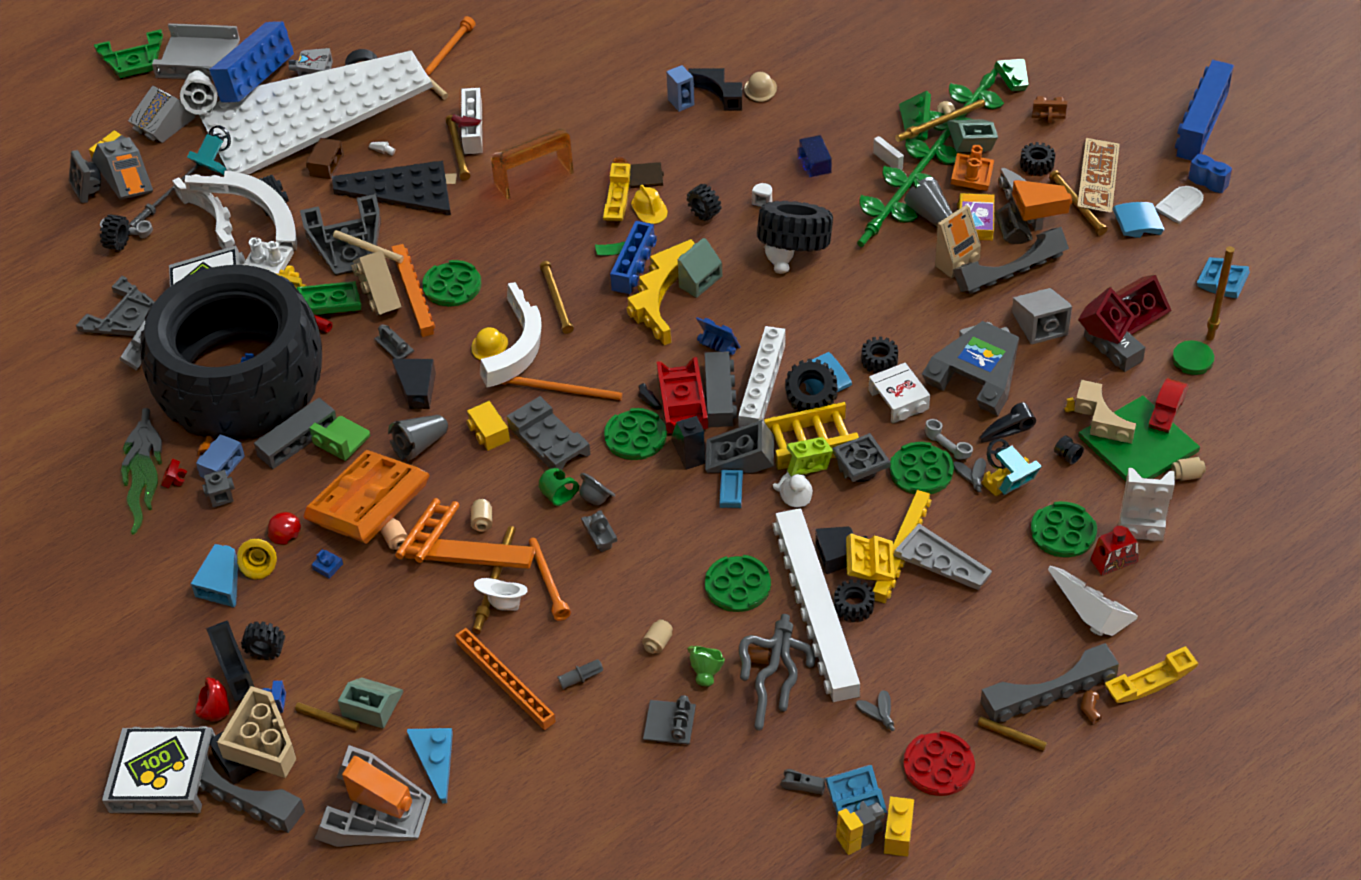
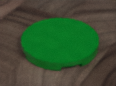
M449 260V263L431 267L424 275L422 284L424 294L431 302L440 306L452 307L465 304L475 298L481 289L482 281L474 265L461 260Z
M631 408L630 411L619 415L615 414L609 419L605 426L604 437L608 449L616 456L628 460H641L655 455L663 448L667 439V431L664 422L657 413L643 408Z
M912 442L903 445L891 457L889 468L892 481L903 491L914 495L917 490L929 493L930 495L940 492L949 485L954 472L953 460L949 453L933 446L929 442Z
M1059 501L1036 511L1031 521L1030 531L1033 541L1041 550L1053 556L1068 558L1079 556L1093 546L1097 536V523L1082 506L1071 502Z
M743 555L729 558L725 556L715 561L709 567L705 576V590L711 602L719 608L731 612H744L758 607L767 599L771 590V577L767 567L760 560L752 556Z

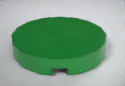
M1190 340L1179 343L1174 348L1172 361L1176 368L1182 369V372L1200 375L1213 367L1215 355L1208 345L1200 341Z

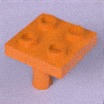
M973 145L970 155L957 153L950 184L988 191L994 160L981 158L983 148L980 145Z

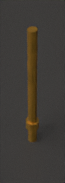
M981 99L917 127H909L905 132L897 134L895 139L897 142H900L907 138H915L919 133L985 106L986 103Z
M1228 246L1225 251L1211 317L1207 321L1208 331L1206 338L1210 341L1214 340L1216 330L1219 329L1220 325L1219 316L1235 250L1231 246Z
M508 526L502 544L511 545L516 531L513 526ZM494 566L490 579L499 580L503 567ZM484 594L481 606L477 607L475 613L476 620L472 631L476 634L481 633L484 621L488 619L490 614L489 607L491 603L488 600L487 594Z

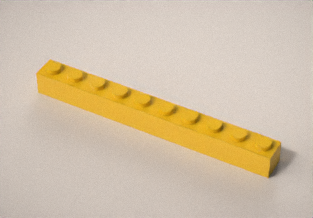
M917 490L893 544V553L918 524L922 525V518L926 517L927 507H930L932 501L929 493ZM894 556L895 579L892 581L877 580L873 589L875 601L886 603L887 599H890L891 589L895 588L896 578H899L900 569L904 567L905 560Z

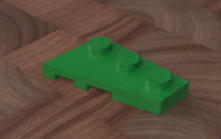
M924 91L899 103L905 131L909 127H917L929 121L931 94L928 91ZM928 130L919 133L917 137L912 139L927 140Z

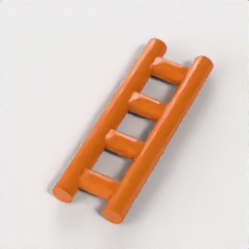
M433 498L395 556L398 559H403L405 554L415 555V560L418 563H422L460 507L459 503L453 501L450 506L440 505L441 502L438 498ZM433 513L444 514L441 520L431 519ZM425 526L434 528L431 534L421 531ZM415 540L425 541L422 547L411 546Z

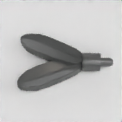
M983 458L976 460L973 471L961 462H954L955 471L972 483L974 490L981 492L982 484L980 480L986 468L985 460Z
M883 690L880 692L878 707L863 700L856 702L857 708L862 713L882 722L887 729L895 730L894 722L890 718L891 698L887 691Z

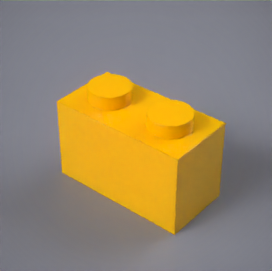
M490 401L467 410L469 418L466 420L470 431L474 430L478 443L480 445L483 444L487 451L510 441L508 427Z
M890 796L884 854L908 857L914 799Z

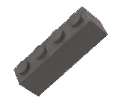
M729 351L706 352L705 372L708 428L733 426V418H737V406L732 405V402H736V390H731V387H735V375L730 374V372H734V359L730 360Z
M321 398L309 403L305 408L254 442L257 456L270 468H276L313 442L309 427L317 423L327 428L336 419L335 410Z

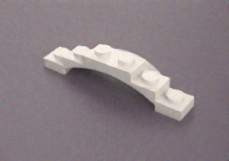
M180 178L172 180L175 192L184 204H195L208 211L217 220L215 231L219 246L225 249L235 245L231 234L233 228L229 220L231 217L227 207L222 206L219 198L214 197L212 193L187 192L186 185Z

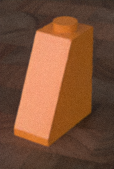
M1020 180L1013 181L1012 196L1024 221L1069 213L1072 196L1067 192L1065 186Z
M355 755L353 756L342 774L350 800L401 819L404 812L408 811L412 804L409 788Z

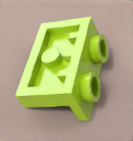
M823 437L789 443L787 449L792 457L787 472L792 477L796 474L802 475L826 470L833 453L832 448Z

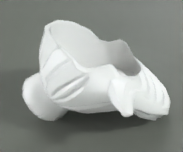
M766 244L764 246L767 258L774 264L775 272L779 274L787 273L790 269L788 263L793 258L795 250L778 249Z
M787 472L778 484H773V488L780 492L781 498L786 504L792 507H802L810 503L813 489L803 474H796L791 477Z

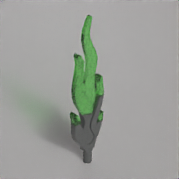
M148 408L142 410L141 421L138 422L136 428L128 436L123 447L124 453L127 454L121 468L124 486H128L129 470L131 469L132 485L127 496L129 508L135 517L131 534H135L143 521L140 495L145 484L147 488L144 501L148 510H152L151 501L158 485V473L150 458V450L152 448L154 449L157 463L162 464L161 453L163 445L159 434L151 425L150 409Z

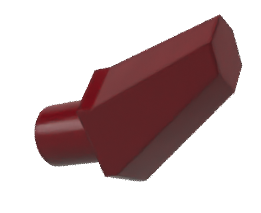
M455 114L451 118V121L459 124L458 128L478 126L482 121L464 115L461 118Z

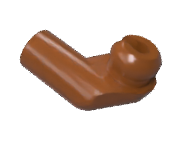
M1088 690L1083 694L1080 708L1092 724H1097L1102 719V716L1095 709L1096 700H1099L1100 697L1096 691Z

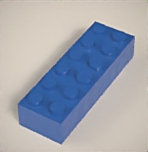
M283 21L265 22L209 69L221 103L240 102L294 54Z
M1212 60L1210 66L1205 67L1203 77L1199 81V89L1195 90L1193 100L1189 103V112H1185L1183 124L1180 123L1177 134L1180 135V138H1177L1175 149H1178L1176 157L1192 161L1197 154L1203 153L1229 94L1234 68L1233 64Z

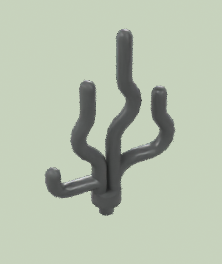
M781 614L780 620L775 622L774 635L771 639L749 635L744 637L739 644V656L742 662L740 678L743 681L749 679L751 669L748 646L753 644L763 648H772L769 666L762 669L755 679L758 703L754 728L757 731L762 730L764 727L767 706V692L764 681L777 670L780 656L789 672V676L783 683L780 692L778 707L782 712L788 708L790 690L798 678L797 668L789 655L790 647L803 651L806 654L807 667L812 668L815 664L813 648L805 642L791 638L793 624L789 622L790 616L788 614Z

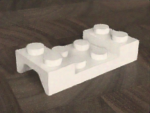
M1128 468L1118 526L1127 527L1135 539L1163 541L1168 506L1174 490V471H1169L1161 480L1144 479L1133 468Z

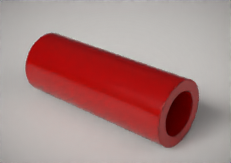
M314 315L318 329L329 333L333 323Z

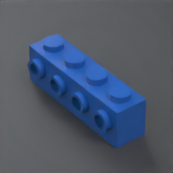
M640 221L634 222L610 273L612 291L631 294L633 287L637 286L639 274L643 273L645 261L649 260L651 248L655 247L657 242V236L654 235V224Z

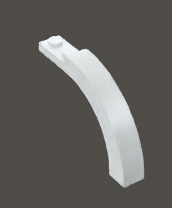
M225 171L224 177L216 175L211 177L196 174L192 176L185 175L187 192L234 194L248 198L260 205L270 215L275 224L276 242L279 245L292 247L293 250H297V237L292 214L283 198L269 185L255 177L234 171Z
M515 282L508 283L507 300L523 328V334L506 351L481 359L480 375L486 387L504 383L522 373L533 362L539 350L541 338L540 312L537 306L530 307L529 302H526L524 299L523 291L519 290Z

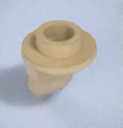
M943 101L937 106L936 111L945 115L955 111V108L951 102Z

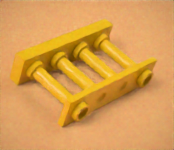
M845 402L764 419V423L774 434L779 450H775L777 469L788 468L792 457L787 449L782 432L794 430L799 442L806 440L802 428L814 426L818 437H823L832 450L836 446L859 438L857 432L848 434L842 420L846 416ZM834 421L840 436L828 439L822 424Z

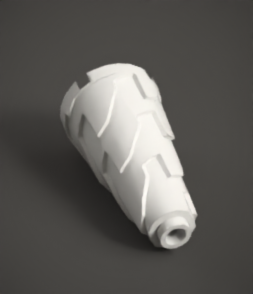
M196 70L189 74L180 91V100L187 111L193 114H205L216 105L217 91L212 81L203 72Z

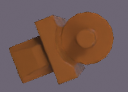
M1037 96L1036 100H1033L1032 118H1047V123H1051L1052 118L1066 119L1067 101H1064L1063 97L1046 100L1044 96Z

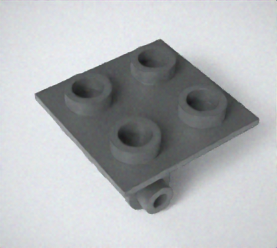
M685 695L680 696L676 702L650 700L643 740L690 745L696 704H690L689 698Z

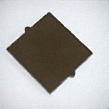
M661 162L630 165L631 188H640V185H644V187L663 186L664 172L661 168Z

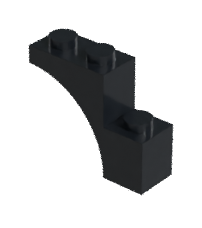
M688 68V72L693 76L695 88L705 89L715 94L721 100L724 111H742V82H725V68Z
M226 620L208 627L206 630L232 697L236 702L245 697L251 686H255L229 622Z

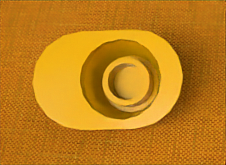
M640 185V189L635 193L634 199L631 202L637 216L642 222L658 224L664 221L668 211L657 190Z

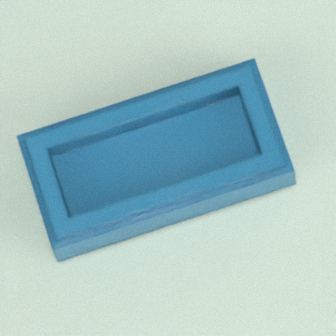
M743 470L721 471L720 508H741Z

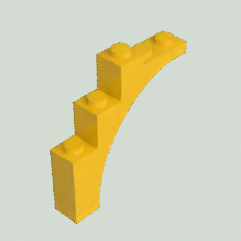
M692 239L650 256V272L639 277V293L628 297V307L626 308L628 315L634 318L638 324L644 322L647 327H650L655 338L659 339L664 346L671 343V329L660 316V305L666 291L678 279L677 259L695 244Z

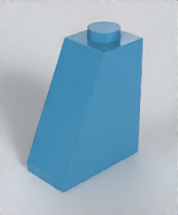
M214 544L191 582L195 597L231 607L236 606L238 564L235 549L227 545Z

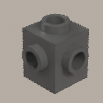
M225 470L204 475L206 484L202 485L205 497H210L213 507L234 502L231 490L235 489L232 477L227 478Z

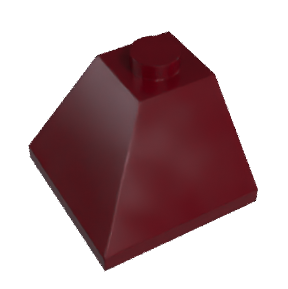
M1109 287L1084 308L1078 321L1090 335L1118 344L1122 341L1135 315L1112 287Z

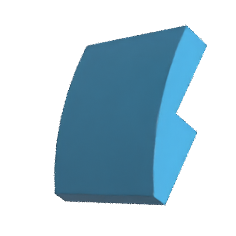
M1131 202L1113 207L1123 235L1141 238L1144 232L1161 235L1164 231L1153 203Z
M1209 257L1197 281L1198 287L1216 294L1224 258ZM1231 265L1224 296L1238 298L1250 273L1249 266Z
M830 352L812 359V362H816V359L821 360V364L826 362L829 369L832 368L834 370L838 391L852 385L849 376ZM816 379L804 381L806 391L810 395L818 394L824 387Z
M872 765L825 778L837 817L838 812L846 808L850 814L858 811L862 801L867 806L878 802L884 813L887 812L882 791L878 788Z

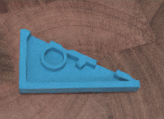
M452 728L407 729L408 737L415 748L418 758L421 760L422 766L438 798L442 801V804L447 803L453 738Z

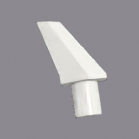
M371 142L369 145L370 149L382 154L386 152L394 155L396 150L390 147L388 142Z

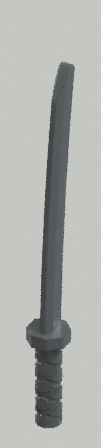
M196 164L185 175L189 176L194 170H196L199 167V165ZM174 185L152 205L148 203L144 206L145 209L129 223L130 227H136L140 221L145 220L150 214L153 215L156 212L155 207L175 189Z

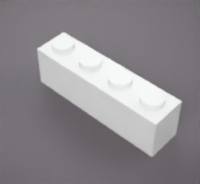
M480 88L462 89V117L464 115L482 120ZM482 121L478 126L462 128L464 154L483 153Z

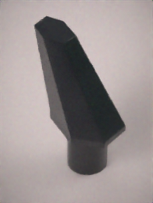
M640 384L638 386L640 390L638 397L654 409L660 410L662 406L653 392L648 390L646 384Z

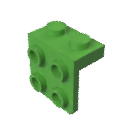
M343 416L337 417L327 428L317 423L309 427L314 445L344 461L370 437L369 430Z

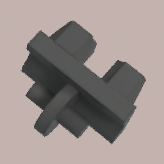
M601 510L592 516L581 518L584 527L600 552L611 549L612 543L617 542V536Z

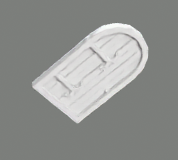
M1181 186L1157 204L1155 209L1157 212L1180 224L1201 206L1203 194L1192 186Z

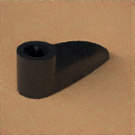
M1018 403L1012 407L1009 414L993 422L979 438L983 443L1029 430L1036 424V418L1026 403Z

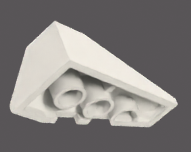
M1049 566V572L1083 621L1091 626L1090 630L1100 636L1103 633L1113 636L1137 619L1138 615L1120 603L1103 597L1104 594L1098 590L1096 591L1088 586L1085 587V582L1065 570Z

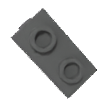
M388 325L379 326V336L374 339L395 359H402L414 352Z

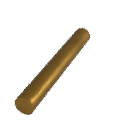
M298 702L295 706V711L349 730L357 732L360 728V723L303 703Z
M982 716L978 721V725L1039 750L1044 751L1047 746L1045 741Z

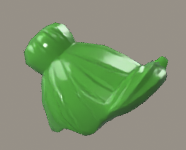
M689 646L687 650L690 653L691 666L697 673L696 683L700 686H711L714 683L713 676L720 671L725 658L722 657V653L717 649Z

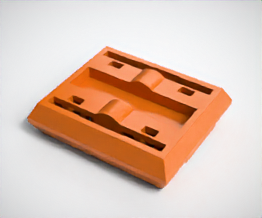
M366 450L306 507L303 517L316 525L367 544L426 486L430 475L418 467Z

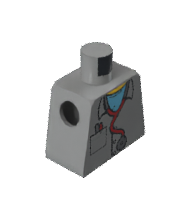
M330 48L301 51L299 60H289V70L298 71V76L331 69L333 61Z

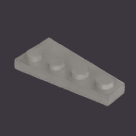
M918 524L894 551L895 557L977 590L983 586L992 573L990 569L921 524Z

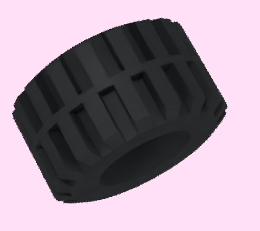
M812 358L807 359L808 362L806 363L801 360L799 361V366L794 364L792 371H788L787 379L785 378L786 395L791 406L794 409L798 408V412L834 404L838 391L837 378L834 375V370L832 368L829 369L826 362L821 364L819 359H816V362H812ZM808 379L819 380L824 385L822 391L816 395H806L799 390V387Z

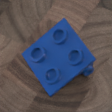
M696 318L704 331L697 338L701 345L711 349L715 348L719 352L729 351V355L735 354L736 348L734 347H741L731 328L725 325L721 327L715 325V322L708 318H704V320Z

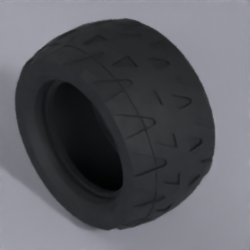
M223 265L204 269L184 277L163 292L153 306L150 307L145 316L144 330L141 331V363L151 394L173 422L177 421L187 432L197 436H211L217 439L221 434L233 440H240L268 433L302 410L310 402L315 394L317 382L320 380L322 343L317 322L311 308L292 282L283 276L260 267ZM249 337L272 341L271 345L260 354L238 364L224 367H205L192 364L204 351L228 340Z

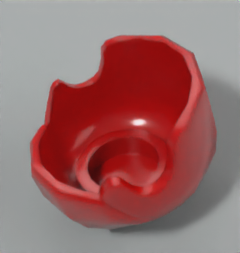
M290 512L275 514L268 523L267 534L269 539L275 544L286 545L291 538L296 539L301 530L300 520Z

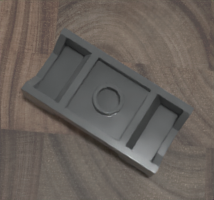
M541 396L507 415L508 427L550 469L558 468L562 470L565 463L578 454L587 457L591 455L590 444L578 432L573 433L553 414L552 407Z

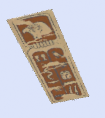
M1086 138L1078 207L1112 212L1119 153L1118 143Z

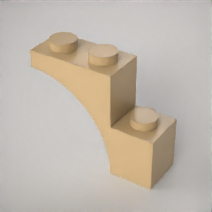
M1081 380L1074 412L1093 416L1090 435L1132 444L1136 423L1120 418L1107 407L1102 397V384Z

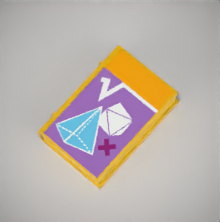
M961 193L958 197V210L968 205L979 240L993 241L995 195Z

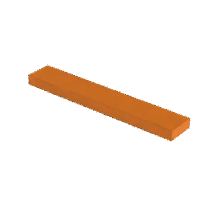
M437 539L424 560L530 569L535 550L534 547ZM415 540L411 546L422 547L425 541ZM405 554V558L415 559V555Z

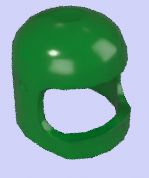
M558 468L546 470L539 479L538 487L541 493L553 505L561 506L576 495L580 485L571 477L565 478L564 471ZM573 483L572 490H568L565 485Z

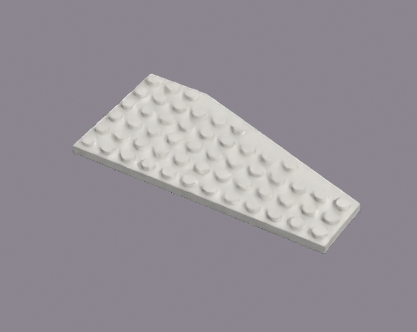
M411 50L260 85L254 88L240 102L221 103L219 101L212 110L210 109L205 114H199L208 133L216 125H221L228 130L231 137V145L227 150L218 151L227 171L249 175L318 142L320 138H327L432 88L433 85ZM214 129L216 133H221L223 136L225 135V133L221 129ZM227 138L224 139L220 148L224 149L226 147Z

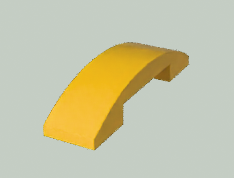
M611 164L610 186L603 220L623 221L629 191L630 164Z
M1185 646L1167 654L1164 661L1127 677L1126 674H1123L1105 682V687L1116 703L1136 700L1178 681L1198 666V662Z

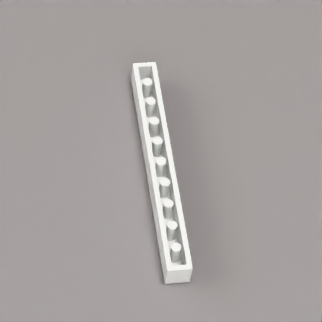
M800 508L776 513V522L773 523L775 536L779 535L780 552L785 554L783 557L786 569H790L789 579L791 586L796 587L797 604L801 603V617L808 624L806 626L808 639L813 640L814 656L818 657L820 661L818 662V669L820 675L825 677V692L831 695L833 702L860 697V682L802 510Z

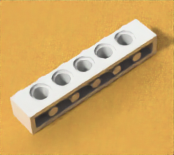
M765 326L739 412V428L760 420L764 421L785 349V329Z

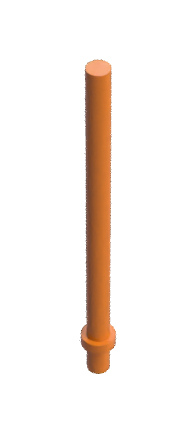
M517 376L502 383V385H507L508 383L619 401L623 397L621 392Z

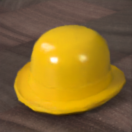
M484 328L473 340L471 345L472 353L479 360L498 355L506 350L508 338L495 328Z
M250 539L239 547L237 564L240 571L246 577L254 580L263 579L275 569L277 562L276 552L267 541Z

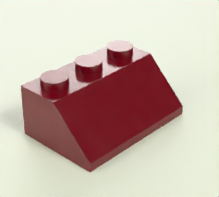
M1156 275L1141 277L1116 292L1135 315L1127 330L1131 335L1172 311Z

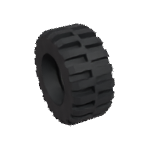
M767 202L759 209L757 237L763 244L778 249L799 252L820 251L821 249H826L831 242L833 215L824 207L805 202Z

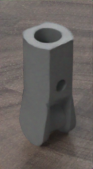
M792 769L784 770L785 778L781 781L783 788L823 795L826 784L825 778L803 774Z

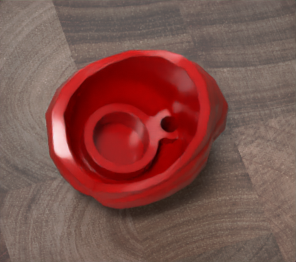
M207 677L205 678V686L200 689L195 714L200 719L210 722H218L229 715V703L225 687L215 678Z

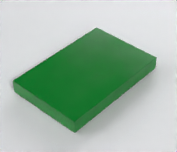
M356 281L297 287V290L307 301L314 315L361 310Z

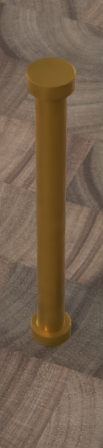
M448 115L445 120L446 124L449 125L460 169L459 177L461 180L466 181L471 175L466 167L456 123L451 121L453 115Z
M1058 170L1052 171L1049 179L1053 182L1055 181L1057 185L1065 186L1067 192L1072 196V202L1096 229L1095 232L1099 236L1104 235L1108 230L1106 225L1101 224L1088 208L1078 207V196L1061 178Z
M543 261L539 267L545 275L559 314L562 332L569 334L574 330L573 324L569 322L551 272V263Z

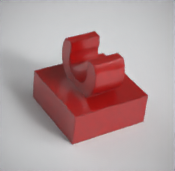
M172 458L165 470L161 486L169 489L172 482L177 486H182L184 479L178 476L184 478L187 471L182 468L178 469L180 461Z

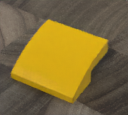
M849 534L846 537L847 575L879 581H892L895 579L893 541L875 535L870 539L854 534Z

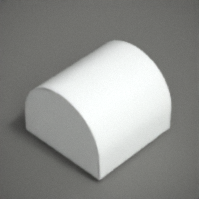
M760 183L754 186L752 190V205L761 207L767 202H772V187L769 184Z

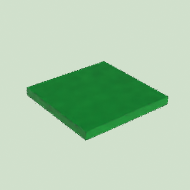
M1143 395L1113 412L1126 421L1136 423L1132 444L1090 435L1091 425L1081 430L1078 434V437L1125 481L1128 468H1133L1144 479H1154L1171 469L1172 463L1180 459H1187L1200 450V446L1174 423L1169 433L1150 428L1149 422L1155 405Z

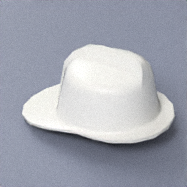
M481 578L474 582V587L478 591L487 594L491 605L499 610H518L521 596L527 593V587L519 583L490 578Z

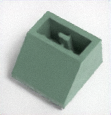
M983 119L948 120L947 122L956 152H971L973 145H980L983 148L982 152L991 151L998 139L993 122Z
M705 238L695 243L692 248L677 259L679 288L696 298L722 277V262Z
M362 677L347 683L338 700L341 714L343 717L384 729L403 694V690Z

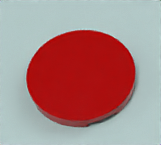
M940 731V733L921 734L914 738L906 748L904 771L908 780L920 791L935 796H947L963 790L970 783L975 772V759L968 743L953 733Z

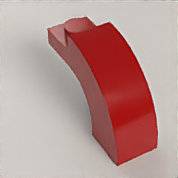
M1170 378L1165 380L1149 422L1150 428L1166 433L1170 432L1177 410L1184 402L1189 384Z

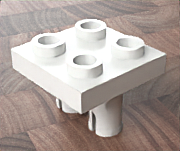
M251 238L249 240L251 252L243 265L256 266L279 274L280 269L284 270L294 251L292 247L279 245L278 242L270 241L267 243L262 242L260 238Z

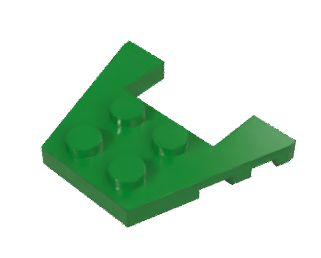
M162 29L146 33L149 44L112 52L110 41L94 44L95 51L119 78L153 71V60H158L163 40Z

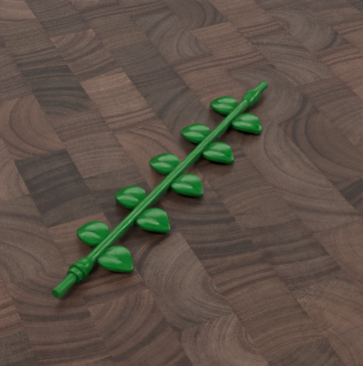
M995 67L990 73L982 77L979 87L974 94L965 86L952 83L949 85L951 98L958 103H966L964 106L974 103L978 99H983L986 103L983 107L988 109H997L1004 104L995 92L987 91L995 83V77L998 74ZM930 110L929 121L943 116L944 113ZM964 114V115H962V116H960V117H957V118H955V119H953V120H974V119L966 118V117H965L966 114ZM947 122L934 127L936 130L945 131L930 149L921 140L906 139L905 148L908 154L917 159L923 158L908 178L900 169L883 167L882 173L885 182L890 186L900 187L885 207L875 197L860 196L859 204L862 211L871 217H877L866 225L865 233L857 242L858 246L863 247L870 237L878 234L882 222L890 212L895 220L903 223L911 222L917 218L914 210L908 207L907 204L899 202V200L913 182L915 188L920 185L919 181L932 177L921 172L935 154L940 162L947 165L955 164L958 152L953 147L943 145L951 135Z

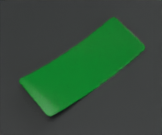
M625 241L606 245L595 244L597 255L620 254Z

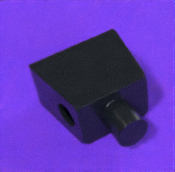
M851 527L815 529V543L826 574L847 568L846 537L849 534H853Z

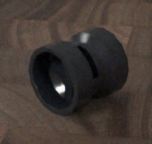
M1065 435L1056 443L1054 452L1059 456H1064L1068 463L1075 464L1083 455L1084 447L1078 443H1073V439Z

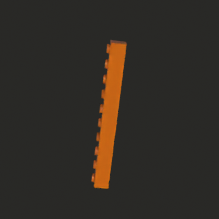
M403 244L392 246V252L404 257L402 263L396 262L420 333L422 337L433 335L435 324L431 322L432 316L431 313H428V305H425V297H422V288L419 289L420 283L419 280H416V272H413L414 266L410 264L412 263L410 256H407L409 255L408 249Z
M464 628L455 635L456 643L544 731L556 722L555 714L467 628Z

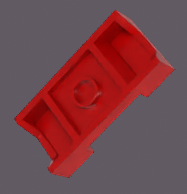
M693 357L686 366L669 368L661 361L657 362V374L667 434L673 433L676 422L697 416L703 429H708V417L697 357Z

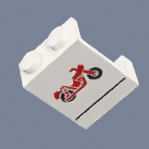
M906 363L869 377V392L872 396L880 394L891 409L892 423L905 420L910 416L923 413L929 409L930 394Z

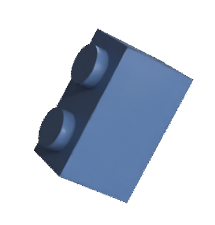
M683 65L666 71L667 93L670 103L678 111L693 106V76Z
M220 434L196 462L200 477L205 478L204 475L222 470L226 471L228 477L245 456L241 442Z

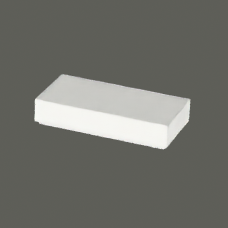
M881 137L874 138L873 153L890 167L903 170L904 155Z

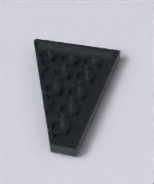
M443 160L332 176L333 191L336 195H347L355 198L356 196L364 197L375 194L379 203H387L389 205L398 203L406 205V208L426 210L432 213L435 210L451 215Z

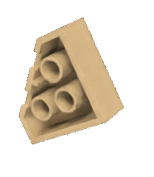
M382 250L353 261L354 265H351L354 276H358L361 282L360 286L363 294L368 296L372 312L379 315L402 307Z
M251 686L217 742L221 755L225 759L286 778L296 761L292 743L272 693Z

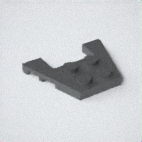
M121 276L112 286V290L114 293L125 297L105 319L86 314L76 325L77 330L80 332L134 336L144 321L148 310L155 302L145 293L142 294L135 285L130 284L126 277Z

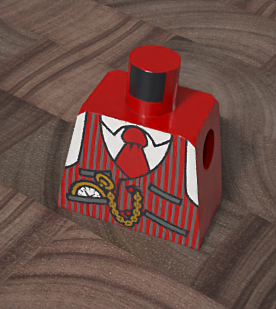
M1116 526L1112 532L1101 535L1098 538L1091 561L1101 576L1139 562L1138 542L1127 527Z

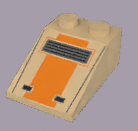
M968 205L963 206L938 223L935 266L953 278L955 276L953 269L980 259L981 244Z

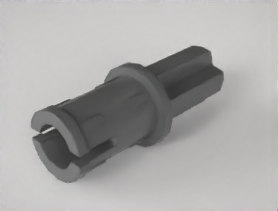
M596 659L580 667L577 665L575 666L576 669L557 676L564 690L582 681L584 683L585 679L601 673L603 667L599 659Z

